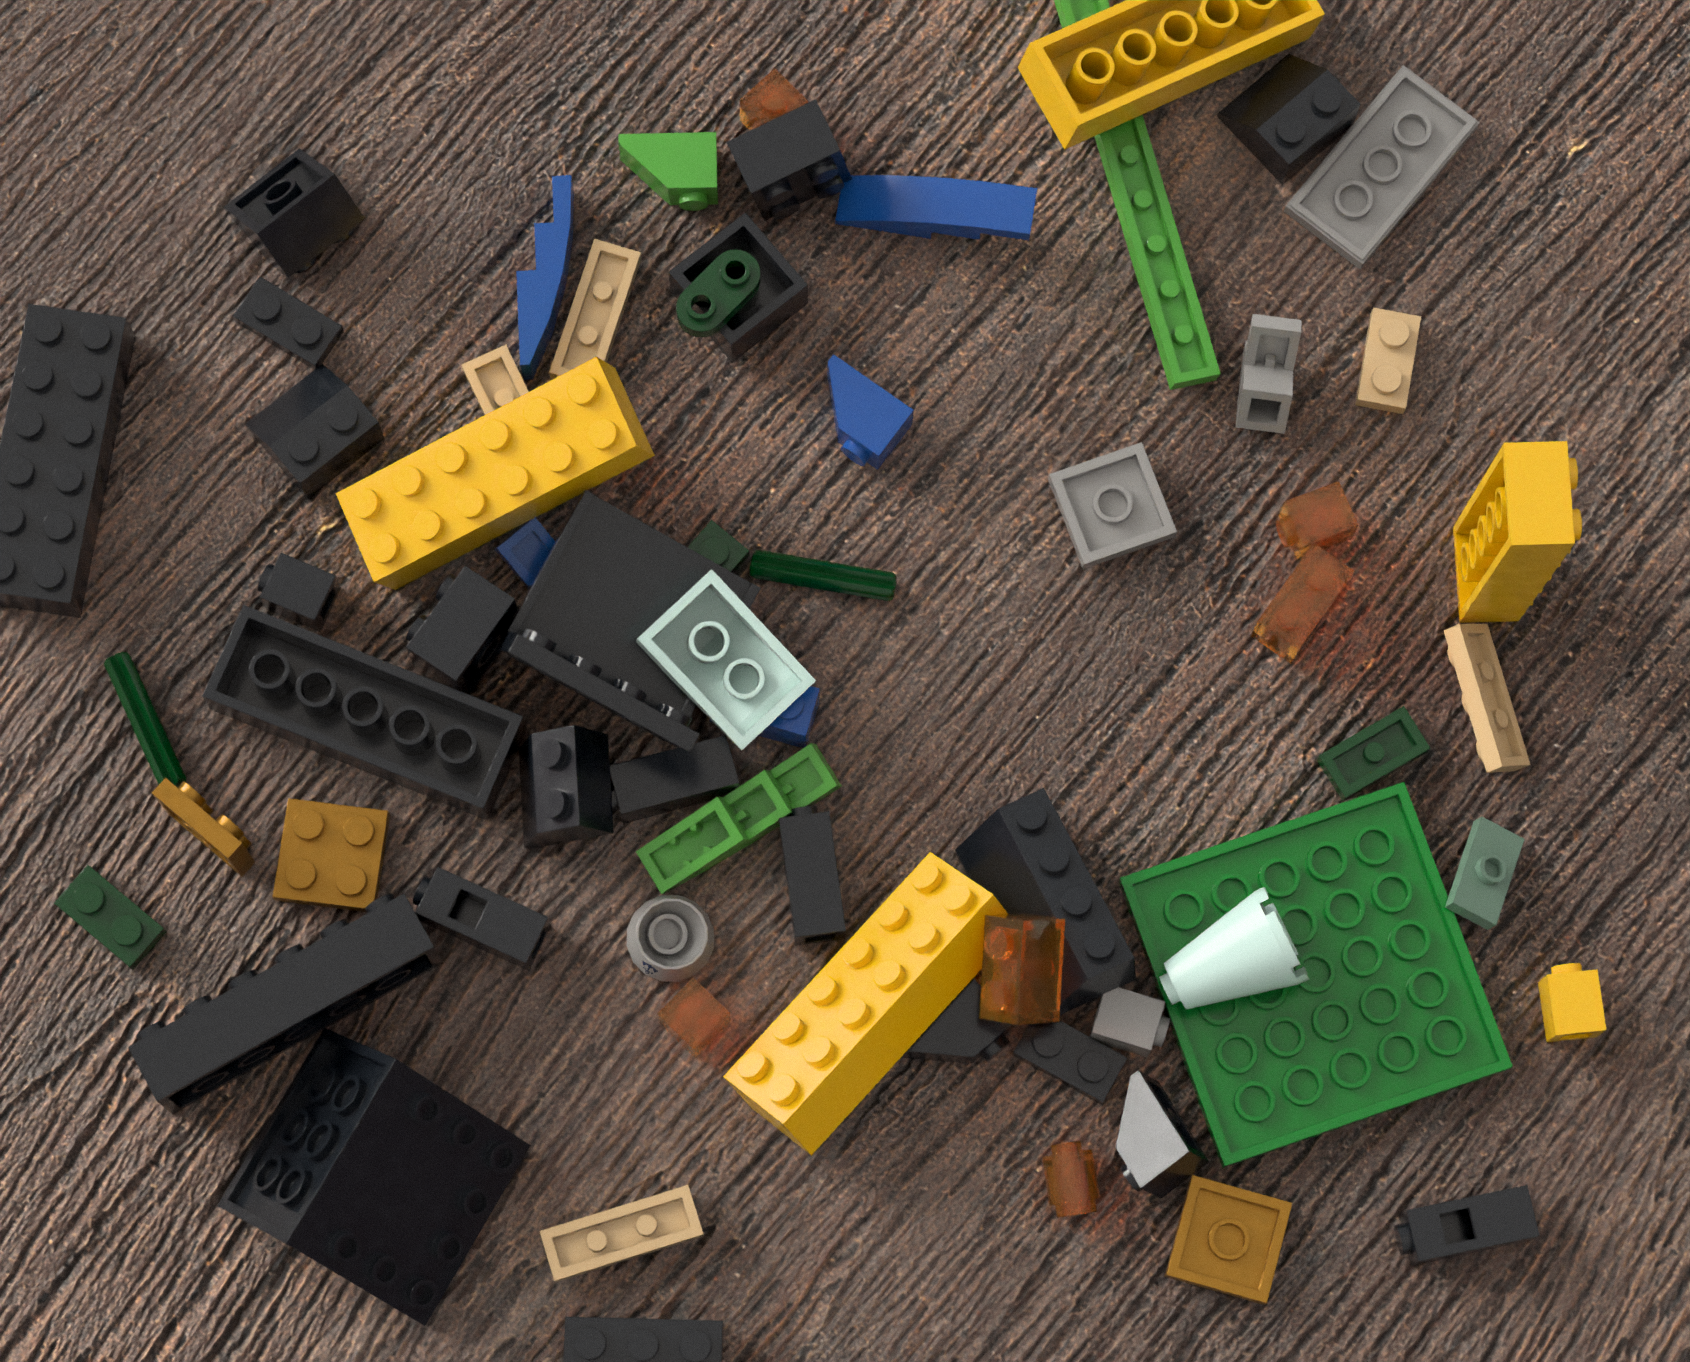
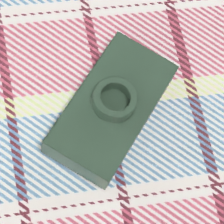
M1482 816L1473 821L1445 908L1487 930L1496 926L1524 838Z

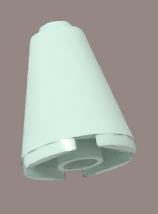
M1265 887L1250 894L1164 963L1167 973L1159 978L1172 1005L1181 1001L1185 1009H1191L1294 986L1309 980L1305 967L1296 971L1293 968L1300 965L1297 958L1299 954L1274 903L1265 907L1262 902L1269 899Z

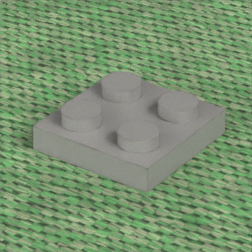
M1142 442L1049 474V484L1082 569L1176 537L1177 530Z

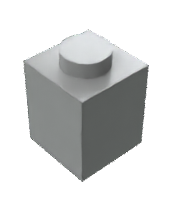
M1119 987L1101 996L1089 1037L1104 1045L1147 1057L1153 1045L1162 1047L1166 1037L1170 1018L1162 1016L1165 1001Z

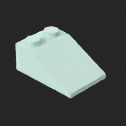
M712 569L636 640V643L741 751L816 681Z

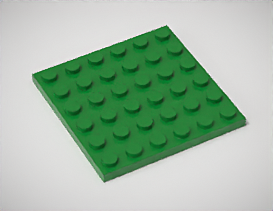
M1405 782L1123 876L1118 881L1162 1001H1165L1164 1009L1167 1017L1170 1018L1172 1031L1222 1168L1507 1071L1513 1067L1455 913L1445 908L1448 895ZM1265 887L1269 899L1262 902L1265 907L1274 903L1299 954L1297 958L1300 965L1293 968L1296 971L1305 967L1309 980L1294 986L1191 1009H1185L1181 1001L1172 1005L1159 978L1167 973L1164 963L1250 894Z

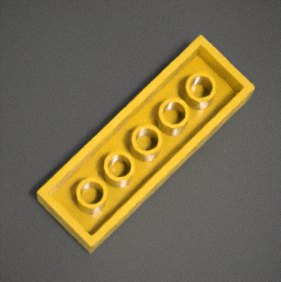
M1125 0L1029 43L1018 66V70L1065 150L1308 40L1325 13L1317 0Z
M595 357L337 492L336 496L373 581L396 590L582 494L584 490H589L655 455L616 368Z
M1567 441L1503 443L1453 526L1459 623L1519 621L1529 606L1533 605L1537 595L1542 593L1543 587L1547 581L1551 580L1555 570L1560 568L1561 562L1566 555L1570 554L1575 541L1580 540L1582 533L1581 513L1579 509H1572L1571 490L1577 488L1578 466L1575 458L1568 457Z
M929 852L723 1077L754 1111L812 1156L1019 927L992 893Z

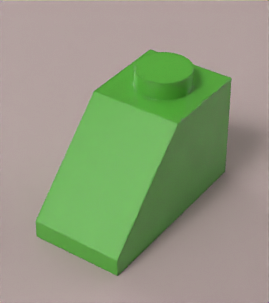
M716 132L618 134L620 160L669 205H679L681 209L697 211L707 208L708 205L718 204Z

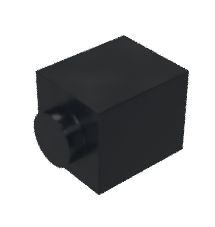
M280 553L275 565L269 563L266 566L258 584V591L262 592L260 599L266 610L318 632H321L341 590L336 575L283 553Z

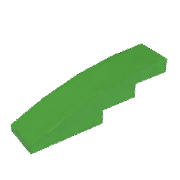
M810 743L770 771L763 770L726 796L716 797L638 849L636 853L660 893L665 894L778 828L779 818L788 817L792 813L791 809L812 806L842 787L818 746Z

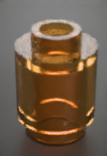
M1081 1141L1050 1145L1052 1155L1042 1157L1049 1205H1055L1056 1217L1098 1212L1096 1199L1100 1198L1093 1149L1082 1150Z

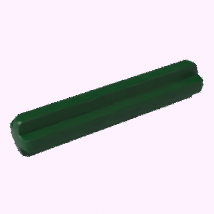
M755 550L750 564V575L755 579L884 601L893 599L897 583L896 574L893 572L764 550Z
M127 652L117 653L104 661L107 673L158 785L167 778L178 788L183 781L186 782V776L131 656Z

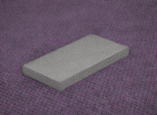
M1403 65L1287 203L1284 212L1361 270L1475 132L1480 122Z

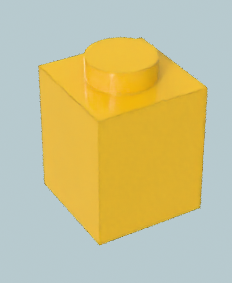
M1569 963L1551 967V974L1546 975L1538 982L1546 1043L1595 1038L1605 1032L1607 1029L1598 969L1582 971L1581 963Z

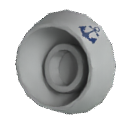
M661 895L646 901L633 913L627 927V949L633 963L645 975L659 981L679 982L696 975L708 963L714 949V928L708 914L695 901L680 895Z

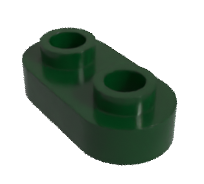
M728 250L720 254L680 294L676 304V312L681 328L689 335L701 338L717 333L758 291L761 276L757 260L743 250ZM732 267H739L745 272L739 279H731L726 273ZM704 301L710 305V309L704 314H698L692 310V306L696 302Z

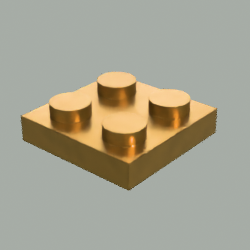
M165 778L152 792L157 801L172 818L241 877L253 866L255 860L247 851V848L252 843L244 836L245 833L223 814L216 820L213 819L211 815L214 811L206 804L207 801L185 781L177 788Z
M288 798L273 899L282 902L367 912L365 908L378 898L390 819L389 811Z
M1192 1175L1165 1277L1259 1304H1267L1292 1203Z

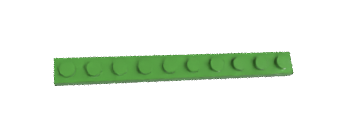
M1054 0L1062 28L1110 8L1108 0ZM1140 115L1094 137L1170 390L1216 381L1221 373L1143 115Z

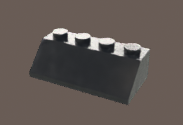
M1044 788L997 809L955 849L956 855L968 878L992 893L1019 927L1003 946L1043 1023L1136 980L1135 958Z

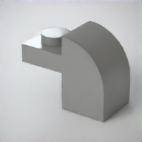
M1252 314L1241 364L1236 428L1285 434L1293 396V370L1301 336L1302 320Z

